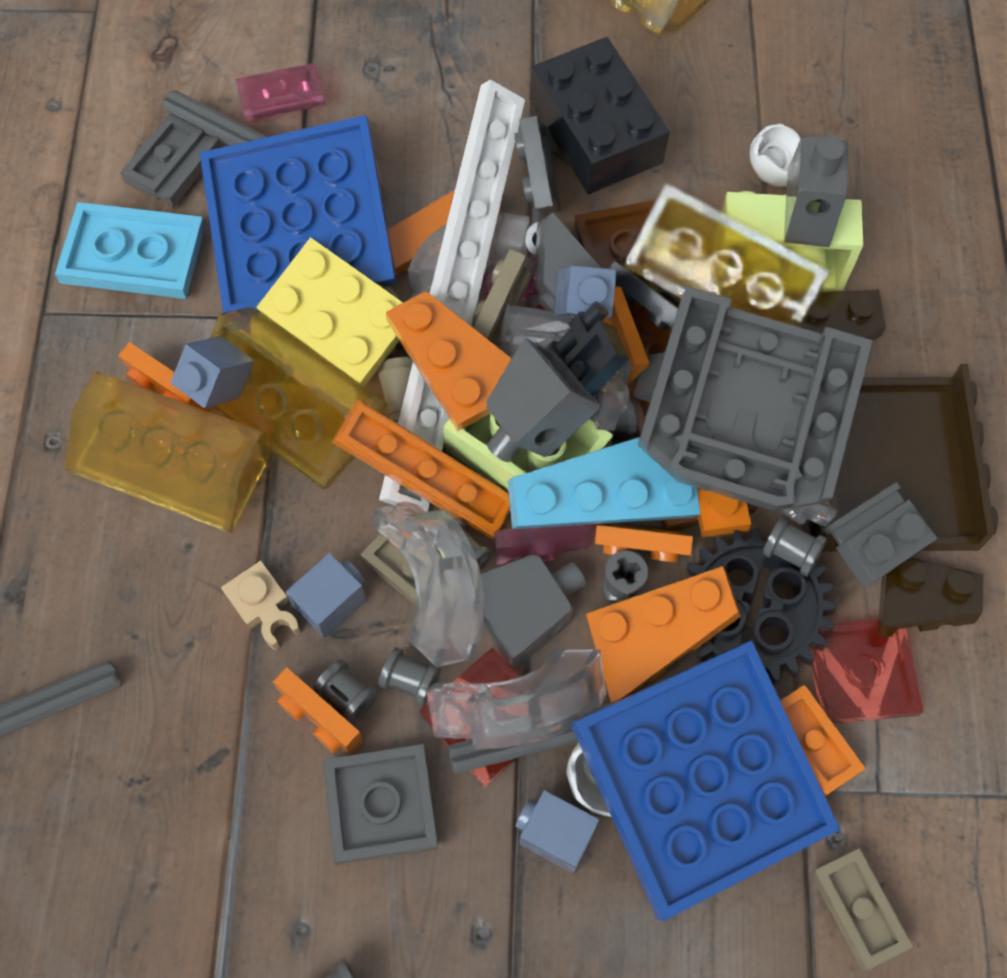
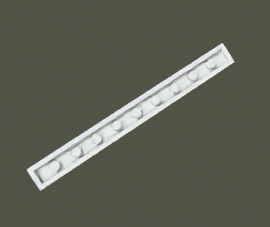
M492 80L480 86L430 294L470 326H472L473 314L480 293L515 145L514 134L518 132L519 119H521L525 99ZM413 362L398 424L442 451L444 445L443 426L449 420V417ZM385 475L379 497L380 501L417 514L428 512L430 502Z

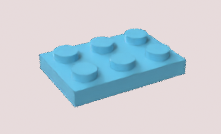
M77 202L55 276L60 284L187 299L206 228L203 217Z

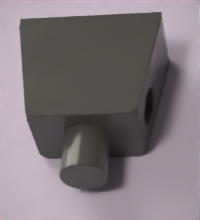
M805 136L800 139L787 171L784 243L830 247L847 194L849 144L845 140H840L835 136H824L821 138ZM817 200V202L821 203L817 213L807 209L806 206L809 202Z
M525 338L487 399V409L501 426L487 443V448L504 462H510L520 448L543 457L551 455L594 415L601 405L555 352Z
M530 555L464 581L467 600L512 671L520 667L570 624L573 608L567 597L586 587V581L574 562H570L550 573L538 555Z

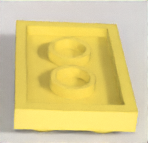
M311 237L256 307L263 315L362 387H365L400 341L386 320V312L403 302Z

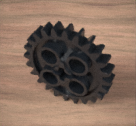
M754 528L751 541H744L740 532L736 530L734 531L732 545L728 546L724 540L717 537L715 538V554L704 548L699 550V557L703 566L690 562L687 565V572L691 577L722 566L727 573L731 570L742 569L751 576V581L746 585L735 586L731 584L741 613V617L737 619L739 625L734 630L719 632L704 643L698 653L697 660L701 663L712 656H718L742 645L741 638L748 620L749 605L753 602L761 569L767 567L770 569V575L751 641L773 684H778L780 669L782 668L793 678L798 675L799 670L796 662L798 659L806 665H813L815 657L809 649L810 647L820 651L825 650L828 642L819 633H832L835 623L823 616L834 614L837 609V603L823 599L833 593L834 584L818 582L825 575V566L814 567L808 577L800 574L798 566L776 555L771 557L763 555L767 542L761 540L758 528ZM788 582L797 588L799 595L792 599H782L774 593L773 587L777 583ZM769 626L777 627L785 633L787 640L779 645H769L761 638L760 631Z

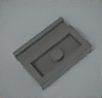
M170 113L120 173L125 183L157 200L161 198L167 201L168 205L174 208L202 174L199 152L221 148V142L218 137L213 136L211 138L205 134L204 130Z
M897 482L823 529L827 536L832 534L839 544L836 547L837 551L863 588L874 583L937 539L911 501L905 502L897 490L901 487Z

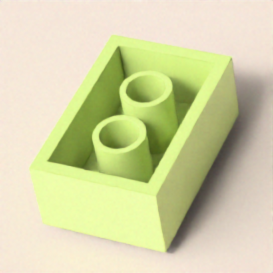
M751 191L727 192L714 239L713 285L813 292L843 291L863 248L862 200L845 199L830 247L784 243L786 194H756ZM813 200L806 207L809 211L817 213L821 203Z
M491 413L458 432L450 419L443 426L445 450L507 492V481L511 478L610 447L613 439V434L588 419L551 455L543 457L520 448L510 462H504L487 448V443L501 427Z

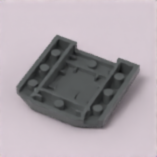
M685 285L637 445L676 481L772 511L828 503L833 498L873 340L825 327L822 333L803 329L730 307L732 301L730 298Z

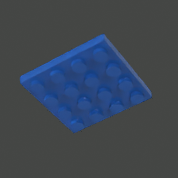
M366 115L199 152L223 315L229 320L261 313L256 307L310 237L377 285L390 286L398 284L371 126Z
M752 641L739 645L570 723L657 920L665 921L840 830Z

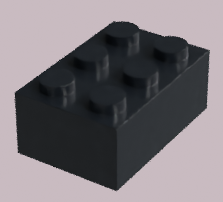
M608 36L531 66L529 99L588 195L663 164L670 131Z

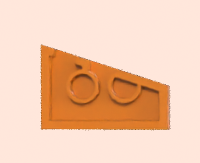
M427 291L386 312L387 322L457 432L489 415L490 411L486 407L487 399L512 358Z
M723 566L586 613L611 702L622 700L633 694L647 682L655 681L667 672L666 668L689 651L694 652L741 617L727 571Z

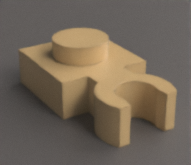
M261 561L221 587L223 593L249 629L262 622V636L273 650L276 651L280 648L276 638L273 636L277 627L286 625L291 628L296 636L301 633L296 618L289 612L279 610L290 602Z

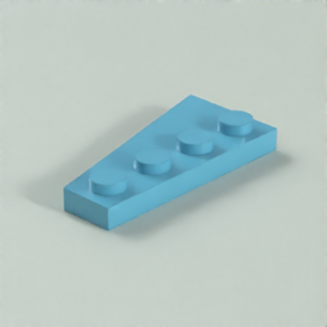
M640 437L531 471L507 481L512 529L693 518L700 515L698 492L696 487L676 481L637 445Z

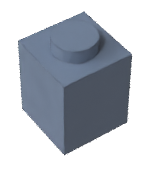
M573 265L558 270L554 316L574 318L578 312H585L596 301L607 309L609 314L606 318H611L616 270Z
M221 336L187 343L170 383L203 408H208L239 398L255 360Z
M328 553L286 591L292 607L325 639L366 601L361 585L365 579L348 560L340 564Z
M544 790L537 803L528 799L515 827L523 831L520 835L519 845L574 874L600 819Z

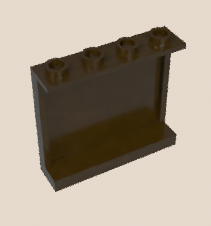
M960 364L952 377L863 378L833 498L828 503L807 506L810 535L813 537H818L819 535L827 537L822 552H838L836 547L839 546L832 534L827 536L823 529L896 482L901 487L897 491L905 502L911 501L937 537L935 541L920 551H979L993 537L998 527V515L995 507L990 506L988 489L991 483V471L989 465L983 463L981 447L984 442V428L982 423L977 422L976 419L977 386L974 381H970L968 364Z

